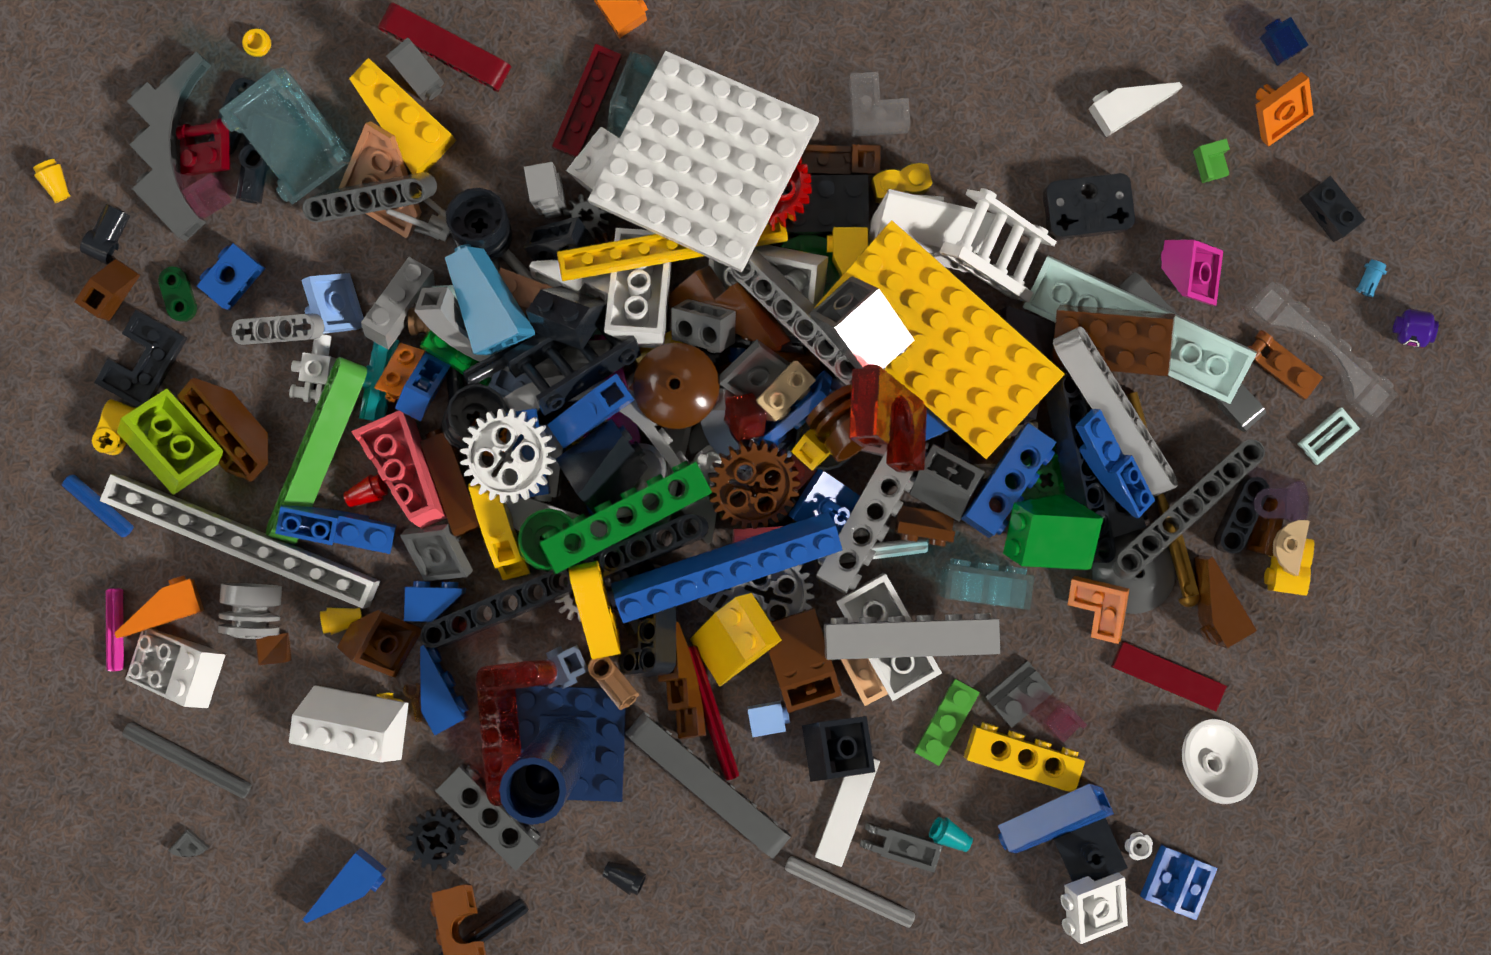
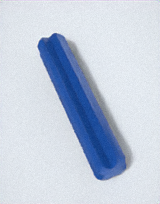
M69 475L62 482V486L120 537H126L131 533L134 528L133 525L109 504L101 502V497L77 476Z

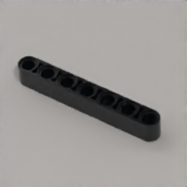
M1066 372L1045 395L1054 441H1056L1055 447L1065 495L1103 517L1093 563H1109L1115 557L1116 547L1104 488L1079 450L1084 442L1075 427L1088 413L1087 405L1080 389L1069 372Z

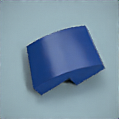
M1161 844L1140 897L1169 908L1175 913L1197 920L1218 868Z

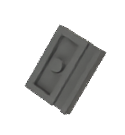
M1026 660L985 695V698L1012 728L1054 693V691L1033 668L1030 662Z

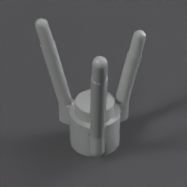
M430 198L425 199L424 202L439 215L433 214L428 223L401 212L386 209L387 214L416 225L414 232L425 234L444 242L450 234L446 223V211Z

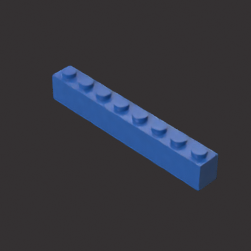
M829 512L611 583V587L622 622L626 623L843 551L836 525Z

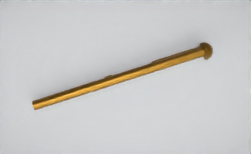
M1138 392L1127 394V398L1147 428ZM1163 493L1155 496L1160 516L1170 508ZM1162 523L1165 531L1169 533L1175 532L1172 524ZM1180 535L1169 545L1183 596L1178 601L1184 607H1193L1199 602L1200 594L1183 535Z

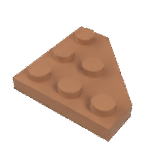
M371 121L365 123L339 188L408 175L395 136ZM391 188L393 195L397 197L395 190ZM367 193L368 199L372 202L371 196ZM419 203L392 208V210L419 219L422 213ZM386 210L365 213L405 238L412 236L416 227L414 224L387 214Z

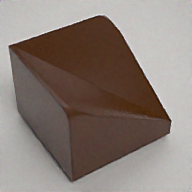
M289 633L256 639L259 665L292 661Z

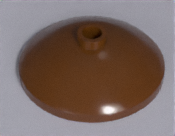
M685 343L663 344L647 353L637 366L633 379L634 397L642 413L655 424L670 429L688 428L705 419L714 408L719 395L718 373L713 362L700 349ZM678 379L680 387L675 390L671 389V380Z

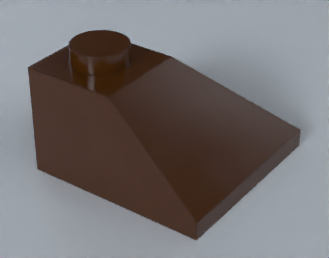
M376 610L352 622L337 648L352 662L395 678L421 634L422 628L383 611Z

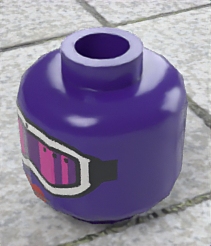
M1407 309L1402 314V317L1397 316L1395 318L1393 333H1397L1398 342L1402 345L1424 348L1429 343L1435 341L1439 322L1435 321L1434 315L1430 312Z

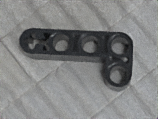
M646 562L640 567L638 575L666 565ZM676 606L638 618V648L623 651L618 659L619 670L624 675L652 677L670 674L676 666Z

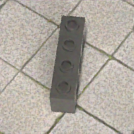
M464 763L461 764L439 786L436 792L516 871L540 847L542 843L539 839L541 834L533 825L529 824L526 826L510 816L499 799V791L490 784L486 786L479 779L481 774L472 765L466 766ZM466 788H473L477 791L478 799L476 801H470L465 797ZM485 809H495L498 813V819L495 821L488 820L485 817ZM506 828L515 829L518 833V839L514 841L508 840L505 837L504 830Z

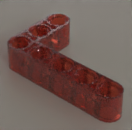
M532 660L484 666L476 674L486 793L489 802L494 806H502L499 792L502 777L512 763L521 755L515 689L552 684L557 677V668L551 660Z

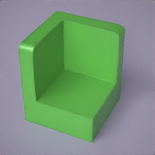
M1227 139L1199 146L1193 151L1202 183L1229 175L1224 153L1230 150Z

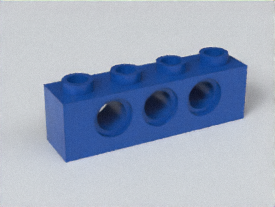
M1030 423L1024 425L961 519L988 538L995 534L1000 535L1009 523L1006 517L1013 509L1014 502L1024 501V497L1021 496L1026 487L1029 489L1033 487L1040 476L1036 473L1042 464L1046 466L1054 456L1055 451L1052 448L1056 441ZM1022 452L1028 453L1031 456V466H1026L1021 462L1020 455ZM1006 475L1015 478L1017 482L1015 489H1010L1006 486ZM991 498H995L1001 503L999 513L990 509L989 501Z

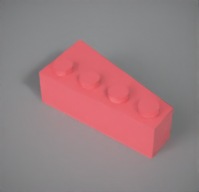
M396 411L351 431L412 523L423 529L447 518L420 444L422 440L416 422L411 416L401 411Z

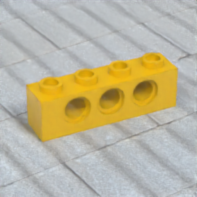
M982 722L981 727L973 724L964 754L966 760L1068 792L1077 789L1085 763L1082 758L1078 757V751L1062 747L1061 751L1051 749V743L1040 739H1035V743L1024 740L1025 735L1009 730L1008 735L997 732L998 727L992 724ZM996 741H1003L1005 745L1003 752L997 755L992 754V744ZM1029 749L1031 751L1030 760L1025 763L1019 762L1018 755L1020 751ZM1052 757L1057 758L1058 766L1056 769L1047 771L1045 769L1046 761Z

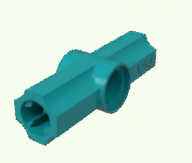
M395 340L389 350L376 342L373 343L370 364L366 366L367 375L363 383L364 395L359 415L360 419L376 421L386 416L388 409V400L385 398L386 393L374 387L400 343L399 340Z

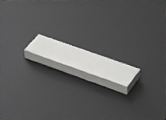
M873 758L874 773L843 777L815 858L842 867L880 760Z

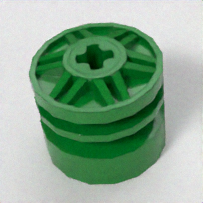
M550 508L538 510L527 517L520 528L517 540L519 552L524 560L536 569L552 570L539 545L542 542L540 536L558 527L560 532L571 527L568 521L572 520V518L560 510ZM573 534L567 535L564 539V545L570 551L578 550L580 539Z

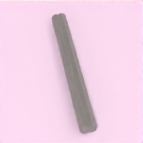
M790 856L787 860L785 870L795 876L907 928H910L915 920V914L910 910L798 858Z

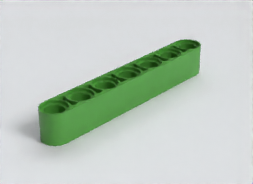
M338 357L335 361L269 519L266 536L293 545L298 541V538L275 534L281 505L313 506L365 381L367 367Z

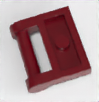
M224 118L213 119L210 123L193 126L181 124L177 126L176 135L180 140L182 175L191 176L230 170L229 124ZM215 135V141L195 144L196 136Z

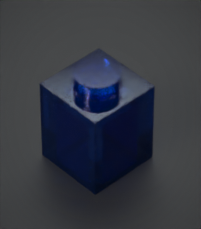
M1292 17L1283 22L1280 18L1271 22L1265 27L1267 32L1260 37L1277 66L1300 53L1308 46L1307 41Z

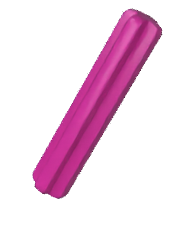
M109 588L106 590L107 671H121L124 668L123 638H116L114 634L123 625V590L120 588Z

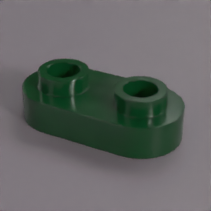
M167 267L160 273L158 279L167 313L176 321L187 322L197 312V304L188 275L178 267ZM171 276L176 277V282L174 285L169 284V278ZM182 302L184 309L178 312L177 305Z

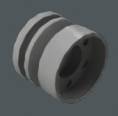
M222 583L220 586V603L233 607L232 611L219 613V618L232 620V623L218 625V633L244 639H261L267 636L279 635L280 627L267 625V622L280 621V616L268 613L267 610L268 607L281 605L282 586Z

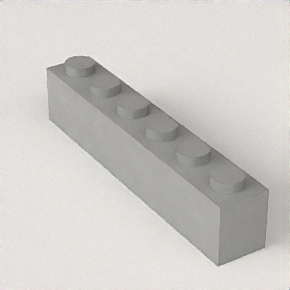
M974 613V619H962V614H945V620H934V615H916V621H905V616H888V621L877 622L876 617H859V622L848 623V618L846 617L831 618V623H824L825 658L827 660L1000 654L999 619L991 618V613Z

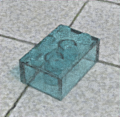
M950 558V563H943L939 588L940 597L1030 610L1034 576L1027 574V569L1006 566V570L1002 571L999 570V565L978 562V567L970 566L971 561Z

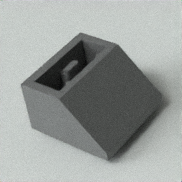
M933 444L918 472L910 495L960 522L986 471Z

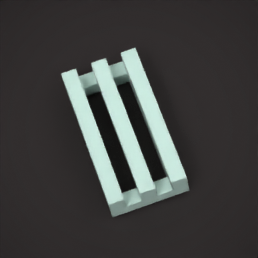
M1341 407L1297 444L1312 459V462L1318 465L1360 428ZM1340 416L1343 418L1341 422L1311 447L1308 445ZM1345 425H1349L1350 429L1319 455L1315 453L1318 448Z

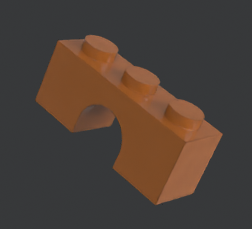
M460 885L431 893L433 900L430 902L432 915L437 920L436 939L438 944L442 945L443 955H486L483 941L466 943L459 934L461 921L469 915L478 913L472 885Z

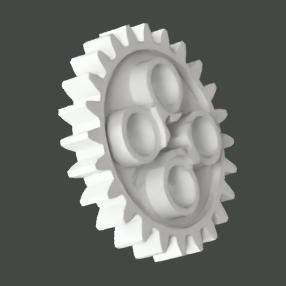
M503 408L498 409L497 418L492 412L486 413L488 422L482 418L476 419L479 428L469 427L468 430L473 436L463 438V441L469 444V447L460 449V452L468 455V459L460 463L462 465H469L470 468L464 473V476H474L470 486L480 484V495L487 490L490 491L489 500H493L497 495H500L501 503H505L510 495L512 502L516 503L518 502L519 494L526 500L530 498L528 489L535 494L538 493L540 490L537 483L541 485L548 483L543 475L553 474V471L547 467V464L556 462V459L549 457L548 453L556 450V448L546 444V442L552 439V435L543 437L542 432L546 426L543 425L537 428L535 426L537 417L527 421L526 411H523L519 417H516L515 408L510 409L508 416H506ZM502 427L507 428L511 433V440L508 443H504L499 439L498 433ZM522 434L524 439L511 453V457L514 460L505 462L498 475L494 477L492 475L493 471L506 456L503 451L510 450L516 443L519 435ZM529 445L534 449L535 456L533 460H527L523 457V446ZM484 451H489L493 454L494 463L492 466H487L483 463L482 454ZM508 468L517 472L518 480L515 484L508 482L505 478V472Z

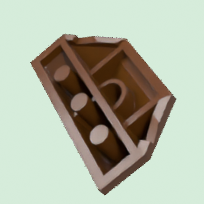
M197 378L190 379L178 394L179 402L183 404V407L223 450L219 461L222 468L227 473L245 478L250 482L253 481L268 465V433L231 390Z

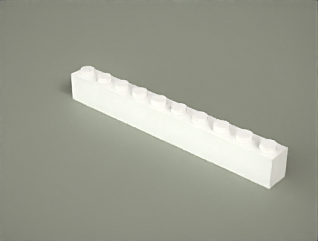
M110 474L100 498L101 502L360 608L370 607L380 580L287 542L268 537L263 532L123 475Z

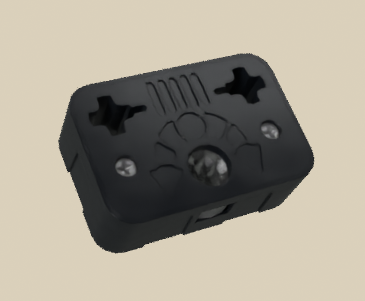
M1117 173L1053 181L1043 191L1046 229L1048 230V236L1053 235L1054 240L1123 233L1135 223L1131 181L1126 174ZM1085 187H1087V191L1093 194L1089 199H1086V196L1081 194ZM1117 213L1118 216H1123V220L1119 223L1118 219L1110 217ZM1061 218L1064 223L1070 224L1064 230L1062 226H1057L1056 224Z

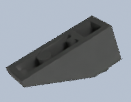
M406 38L386 55L423 102L427 98L432 100L441 93V86L444 85V82L409 38Z

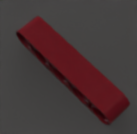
M392 2L378 25V29L385 34L389 32L395 35V39L401 42L409 38L423 54L435 60L437 58L443 60L444 65L460 73L462 71L469 74V78L484 86L488 84L494 87L493 90L499 92L512 67L497 56Z

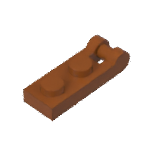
M1260 330L1255 336L1256 341L1252 346H1248V348L1257 351L1253 362L1300 398L1306 400L1323 377L1276 342L1267 332ZM1264 347L1271 350L1266 358L1261 354Z

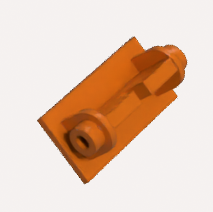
M399 343L374 388L385 392V398L388 401L395 402L396 399H399L404 385L425 354V350Z

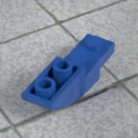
M1091 409L1075 426L1084 442L1079 450L1095 476L1113 498L1132 516L1140 518L1155 499L1133 456L1124 455L1101 409Z
M281 505L275 534L327 545L338 543L390 554L397 525L371 520L370 516L351 512Z

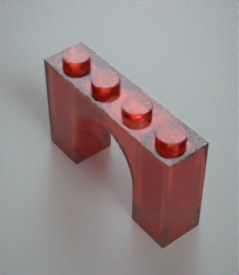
M867 364L864 368L853 369L849 438L861 447L887 444L886 464L897 472L924 470L927 407L924 401L880 365Z

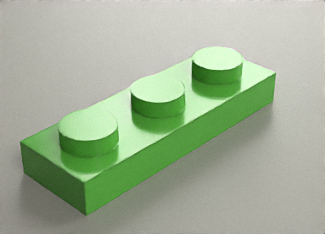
M954 678L914 752L940 766L980 692Z

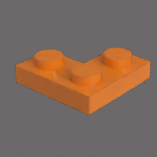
M1074 576L1071 580L1068 605L1095 612L1091 632L1092 638L1119 644L1122 636L1129 588Z

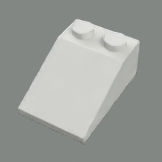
M600 127L566 171L585 189L592 192L620 138Z

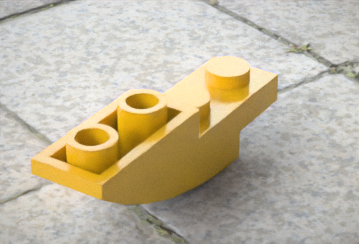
M468 484L487 549L494 567L498 568L502 580L530 574L529 564L519 552L518 536L513 526V518L507 502L501 503L500 495H497L493 500H489L490 491L487 490L480 495V484L474 486Z

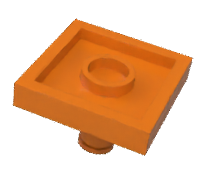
M1302 72L1277 90L1266 84L1263 86L1264 89L1260 88L1256 93V99L1260 101L1256 104L1261 140L1268 147L1314 115L1309 77Z

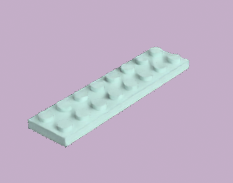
M1049 255L1031 289L1033 295L1029 303L1025 302L1023 308L1055 323L1056 311L1060 305L1172 313ZM1175 314L1169 376L1231 404L1257 351Z

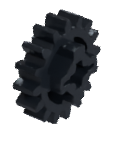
M439 808L436 814L431 809H428L425 814L426 818L419 814L416 817L418 824L411 823L408 828L413 833L406 836V840L412 841V844L407 847V851H415L416 854L412 858L413 861L419 858L423 860L421 863L422 868L429 863L431 864L432 871H435L439 864L446 870L449 867V861L455 865L459 861L457 855L463 856L466 852L461 845H466L469 842L468 838L462 837L468 829L467 827H459L462 821L461 817L456 820L452 819L454 811L451 810L447 815H444L443 808ZM440 821L438 826H425L429 822ZM449 828L453 830L455 839L451 838ZM436 834L441 836V842L438 845L433 843ZM419 839L423 841L425 851L422 849ZM442 851L445 853L449 852L446 856L434 857L436 853Z

